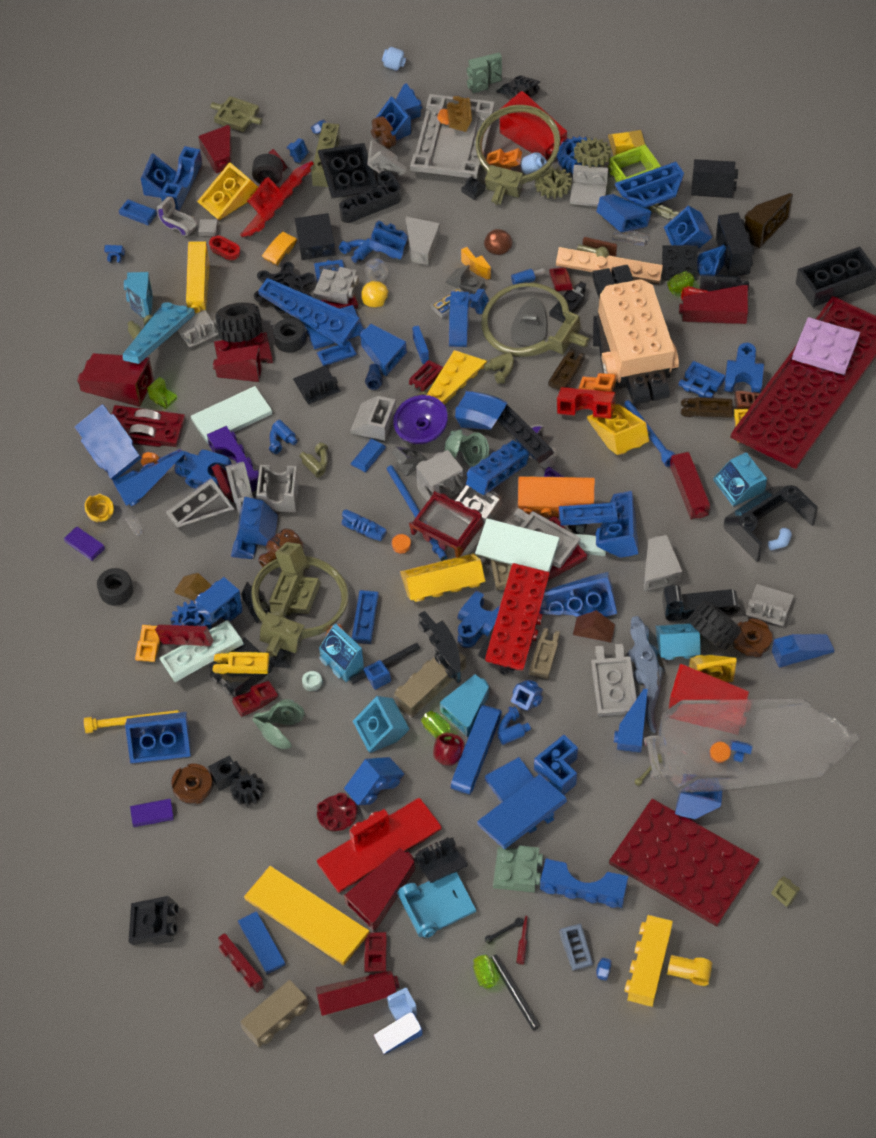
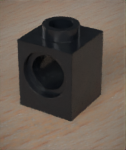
M230 755L208 766L211 778L219 791L231 786L232 780L238 779V774L242 771L237 761L233 762Z

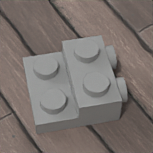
M340 267L337 272L323 269L313 292V298L348 304L349 299L353 298L354 287L359 283L357 270Z
M468 485L465 486L456 501L463 503L466 507L476 509L482 514L483 526L479 532L484 527L486 519L493 518L503 504L500 500L501 496L494 491L482 495ZM449 511L452 515L459 518L466 524H470L471 521Z

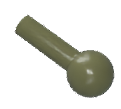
M581 244L577 247L579 251L596 253L597 257L603 256L607 258L609 256V251L605 247L596 249Z

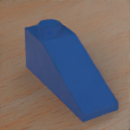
M792 634L774 639L772 654L779 668L834 652L827 634Z
M648 689L642 690L619 724V731H615L614 743H617V750L641 752Z

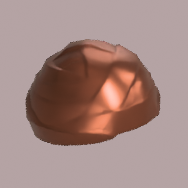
M495 229L487 234L484 246L488 252L501 255L510 250L512 239L508 232Z

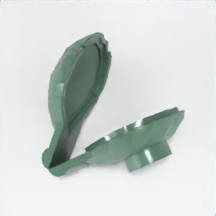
M452 430L450 436L446 439L444 450H448L454 458H456L458 450L461 451L464 461L469 466H476L489 455L487 439L481 433H472L469 436H465L462 434V430Z
M284 699L273 705L269 711L256 713L253 717V722L271 745L281 749H288L292 747L291 743L272 723L294 725L303 719L305 713L302 706L293 700Z

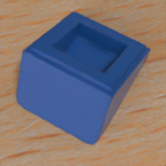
M235 540L231 557L253 559L256 544Z
M381 660L363 668L374 690L391 682L390 672Z

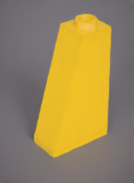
M188 242L186 304L188 308H193L195 313L206 310L210 262L206 242Z

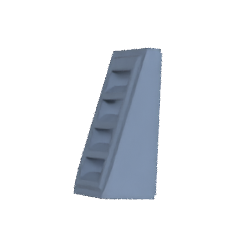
M577 924L560 929L559 934L572 971L592 966L593 962L582 925ZM577 933L578 937L568 939V935ZM577 941L581 944L573 947L570 946V943ZM579 949L583 950V953L573 955L572 951H576ZM581 957L586 959V961L575 963L574 960Z

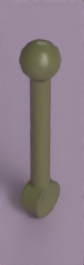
M661 754L656 756L655 761L640 778L635 779L637 786L642 785V780L658 763L663 762L664 757Z

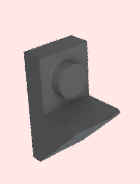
M470 265L455 269L446 280L447 284L455 288L459 287L462 291L469 292V294H475L478 289H482L485 286L484 280L470 274Z
M395 447L391 452L397 457L395 467L405 476L414 472L416 466L421 461L428 460L415 448Z

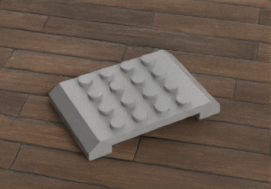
M429 94L426 114L416 152L413 154L410 171L466 178L472 176L474 179H478L481 164L476 152V137L483 122L494 113L495 102L470 99L472 121L467 131L463 132L449 128V125L442 124L437 119L439 111L447 109L448 102L457 104L459 101H454L453 97ZM491 125L488 127L483 137V155L485 153Z

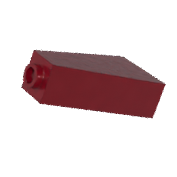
M748 285L683 296V304H679V314H682V322L746 324L748 315Z
M401 848L344 895L345 904L373 932L377 930L396 901L398 890L407 884L415 871L414 857L409 852L405 853Z
M391 971L315 987L321 1016L385 999L396 993V989L400 988L397 975L393 976Z

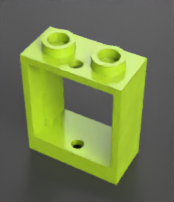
M646 145L609 158V165L607 166L609 174L614 176L616 182L661 167ZM639 161L646 168L645 171L629 177H625L621 171V168Z

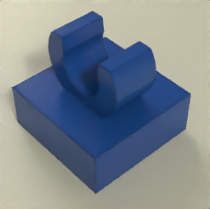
M298 138L294 143H290L286 147L289 149L290 156L293 157L294 162L300 163L309 153L303 139Z
M105 245L104 252L108 255V262L111 263L112 257L117 256V262L121 263L122 258L120 255L125 256V248L122 245Z
M478 289L475 294H469L470 307L474 308L477 314H483L484 308L489 302L485 290Z
M731 739L729 747L735 751L734 761L742 762L744 753L751 754L753 746L749 743Z

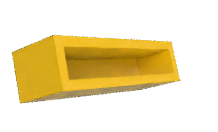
M648 915L646 922L641 923L639 934L643 936L641 941H637L634 952L638 954L637 960H632L630 973H633L632 979H627L625 992L628 993L627 1001L653 1007L673 921Z

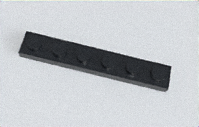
M506 404L497 422L539 464L553 455L554 451Z

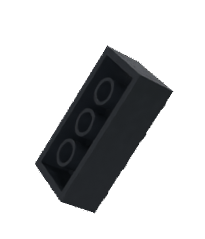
M859 246L799 268L796 284L811 306L816 307L829 302L832 296L840 298L875 285L876 267Z

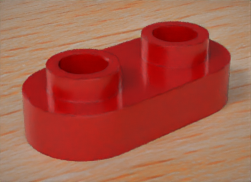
M214 236L209 240L210 250L227 260H236L240 257L241 252L238 244L223 236Z

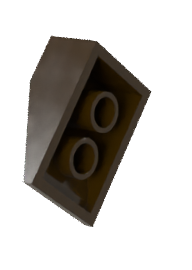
M788 193L756 205L751 211H747L744 216L745 231L749 233L750 244L760 249L790 218L793 194Z

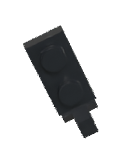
M701 274V290L710 292L748 285L749 291V281L741 280V277Z
M580 281L575 288L572 287V290H568L563 295L568 303L569 312L574 313L583 303L586 283ZM558 301L549 311V316L564 323L566 318L563 316L562 306Z

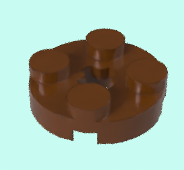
M383 116L374 118L372 120L373 129L371 130L373 138H377L379 143L387 149L396 145V136H392L390 132L393 130L390 123Z
M753 618L737 624L742 632L733 641L734 648L745 655L761 657L770 648L773 636L769 626L765 622ZM756 635V640H750L747 636Z
M195 763L187 764V767L177 769L171 780L174 796L185 803H202L213 787L209 771L206 767ZM195 780L196 785L189 787L187 783Z

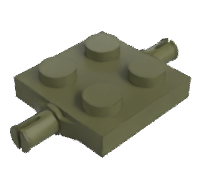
M231 96L223 104L212 102L210 105L211 109L218 110L214 117L215 123L224 126L229 125L230 128L244 132L251 123L261 125L263 122L262 118L255 117L259 112V106Z

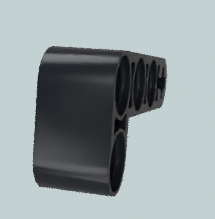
M381 171L378 174V187L340 203L341 221L351 223L398 204L401 201L400 184L391 172Z
M669 585L664 588L662 597L665 618L668 621L688 620L703 600L712 603L726 615H734L740 611L737 591L728 589L682 594L680 586Z

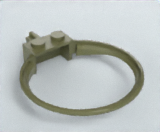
M512 105L497 110L481 125L476 137V152L481 166L487 172L485 178L487 190L495 191L491 202H494L496 205L501 204L504 194L519 198L523 184L542 176L554 162L560 148V134L553 119L544 111L528 105ZM515 112L534 114L543 119L551 128L554 136L553 153L547 163L539 170L522 176L523 173L489 165L485 160L482 151L484 134L495 120L506 114Z
M519 283L506 287L489 300L482 314L481 326L487 341L498 351L504 354L510 352L512 356L529 357L548 350H553L563 355L571 342L585 348L590 340L588 337L578 334L581 329L580 318L578 315L569 312L566 299L553 288L543 284ZM537 287L550 292L558 299L566 320L554 337L549 336L547 342L543 340L528 347L512 348L498 342L488 328V315L493 304L512 289Z
M305 556L307 564L316 566L330 574L337 582L341 591V604L335 616L325 624L313 628H304L305 625L264 612L259 602V587L268 573L280 567L278 559L271 561L258 572L252 585V603L256 615L262 622L259 641L269 644L266 653H269L270 657L277 656L280 648L296 653L302 639L324 633L343 615L348 604V588L342 575L327 562L311 556Z

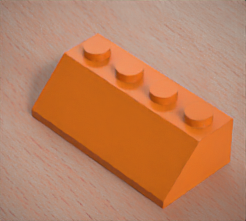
M519 477L518 508L528 515L533 511L544 518L554 516L560 518L559 506L594 504L595 478Z

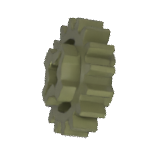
M588 137L587 141L582 139L581 143H576L574 158L577 159V163L582 162V166L587 164L589 168L592 165L597 168L598 164L603 166L604 162H609L611 146H608V142L603 143V139L597 140L594 137L591 140Z
M551 166L550 170H547L535 180L537 192H541V196L546 194L548 199L550 196L556 199L558 195L562 198L563 193L567 195L568 190H571L572 178H570V173H566L565 169L560 171V167L554 169Z

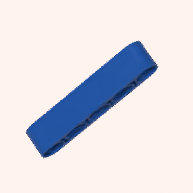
M486 705L480 707L452 778V790L471 795L499 725L502 710Z

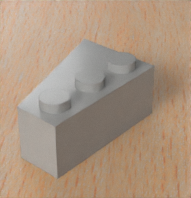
M210 478L167 509L165 513L175 527H180L233 510L234 508L213 479Z

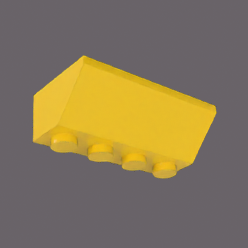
M474 553L400 571L407 596L410 600H414V602L425 600V597L431 595L432 597H439L444 595L443 592L447 591L459 592L463 587L467 586L470 588L478 587L481 585L480 583L485 582L481 560Z

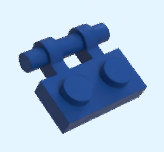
M693 361L684 376L689 380L681 379L678 386L683 387L687 392L691 391L698 394V397L713 398L714 394L709 392V390L717 392L724 382L726 375ZM695 382H696V383L702 385L703 387L700 388V387H698V386H696V385H694V384H695Z

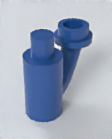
M369 238L347 243L342 241L339 246V250L343 254L349 253L353 247H358L354 251V256L351 257L354 263L358 260L362 261L373 251L368 246Z
M277 420L272 425L269 435V451L271 453L278 454L282 450L281 442L276 439L277 435L286 443L297 444L298 440L295 438V433L282 420Z
M515 706L508 707V713L499 724L497 735L502 745L525 736V732L531 730L529 723L523 725L518 723L507 728L511 719L516 721L519 718V712Z

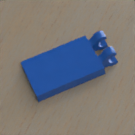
M520 757L485 775V781L501 803L534 778ZM554 812L544 819L547 824L554 821L552 817ZM533 827V828H532L531 830H529L528 832H529V833H532V832L536 831L537 828H536V827Z

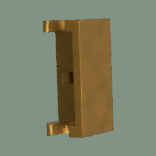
M453 96V100L459 101V103L448 102L447 104L449 128L466 132L472 121L470 98Z

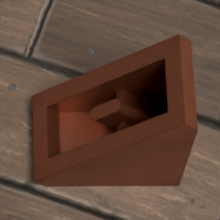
M596 610L577 617L573 635L611 643L615 624Z

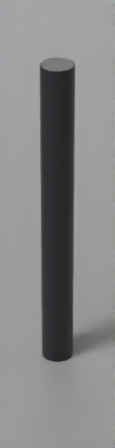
M416 642L382 660V663L387 667L420 650V646ZM363 670L349 677V681L353 685L367 676Z
M493 955L490 958L492 964L532 1030L538 1029L540 1025L498 955Z

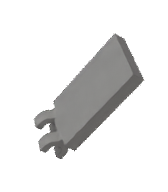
M518 508L514 513L516 516L514 522L521 524L519 527L560 538L552 565L558 568L562 567L581 541L580 537L533 511L528 515Z
M615 644V658L606 659L603 646H595V660H591V669L598 717L625 715L636 701L630 656L624 657L623 644Z

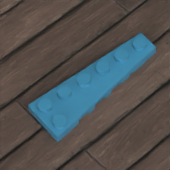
M169 302L161 304V307L125 350L123 360L137 364L142 362L195 315L194 309L183 305H174Z

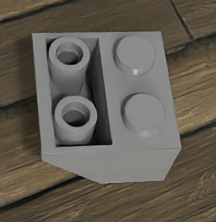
M376 396L361 403L350 433L386 441L396 412L395 399Z

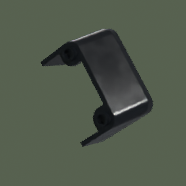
M794 485L774 486L726 516L723 526L725 531L758 562L760 560L762 542L751 531L756 529L760 518L788 502L813 526L818 506Z

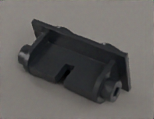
M246 582L241 597L256 623H259L260 619L256 615L252 603V585L250 586L249 582ZM259 590V601H263L264 597ZM260 602L266 614L268 612L271 613L267 602Z

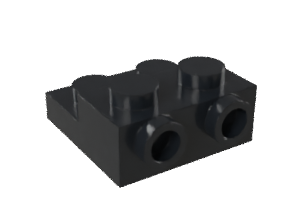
M169 896L131 903L128 942L132 945L147 942L157 945L174 941V935L178 934V925L175 922V915L179 914L178 904Z

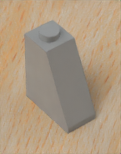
M406 217V233L411 260L418 264L429 265L440 236V223Z
M667 535L655 536L649 539L644 591L681 582L682 569Z

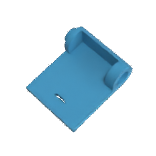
M457 872L433 883L428 881L418 887L415 883H409L401 887L397 892L419 937L429 938L436 931L476 912Z

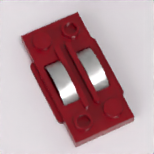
M114 405L112 414L132 439L133 444L177 448L186 419L185 414Z

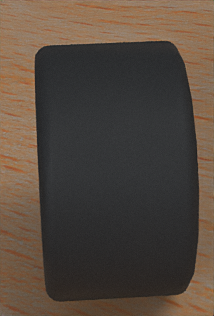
M273 154L258 155L253 161V179L259 184L267 177L275 184L280 182L283 173V162L281 159Z
M286 318L280 320L274 326V342L279 350L291 353L300 350L305 345V327L299 320Z
M108 569L97 580L99 596L106 604L113 606L121 605L127 602L133 594L131 577L123 569ZM114 584H121L117 589H108Z

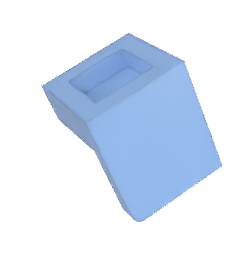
M407 988L387 997L388 1008L395 1021L411 1012L417 1016L416 1004Z

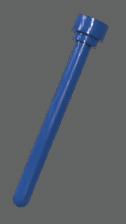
M625 401L624 405L628 411L645 421L631 401ZM646 422L649 439L661 453V461L666 467H669L671 455H675V453L665 448Z

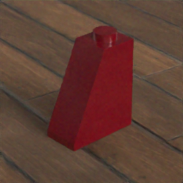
M229 125L198 136L200 148L216 174L222 172L229 163L232 164V136Z
M254 345L219 352L217 359L213 361V370L216 371V376L218 378L259 382L262 372L259 346Z

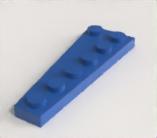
M269 278L265 280L258 290L260 296L341 347L344 346L360 322V318Z

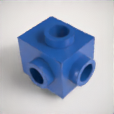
M523 681L515 686L510 702L528 711L540 705L543 698L541 696L543 689L535 681Z

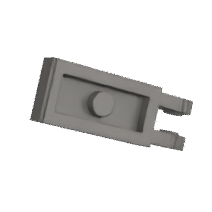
M244 462L226 466L233 500L236 503L239 516L240 502H243L244 497L253 498Z

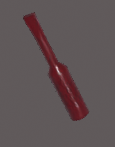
M525 916L522 937L518 943L516 963L520 965L525 963L528 916Z

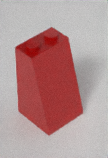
M523 91L502 107L528 105L544 111ZM515 112L500 117V134L531 153L538 152L542 154L546 161L551 157L554 149V136L551 128L543 119L526 112ZM553 119L559 130L561 146L562 142H565L567 139V130Z
M680 664L670 696L668 717L738 735L740 728L744 729L747 717L743 716L744 711L748 712L750 708L749 691Z

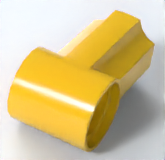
M671 955L667 974L690 979L693 984L706 986L709 984L713 964L705 958H694L692 960Z

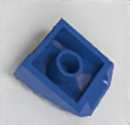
M465 391L464 397L458 407H456L455 418L461 428L491 430L507 402L486 393Z

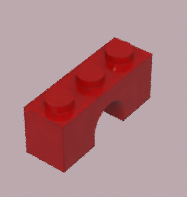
M561 387L557 396V414L575 415L578 410L589 409L593 411V417L611 419L615 410V392Z

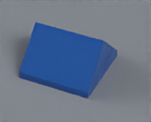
M391 96L376 117L383 116L387 119L393 129L390 132L392 136H396L397 141L411 134V119L395 98Z
M154 153L150 155L140 179L144 195L161 198V192L166 182L172 183L177 172Z

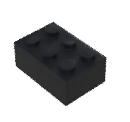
M739 212L718 215L715 240L718 247L723 245L726 247L724 264L728 275L737 277L750 274V268L753 266L752 255L755 254L753 244L749 242V233L745 231L744 219L740 218Z

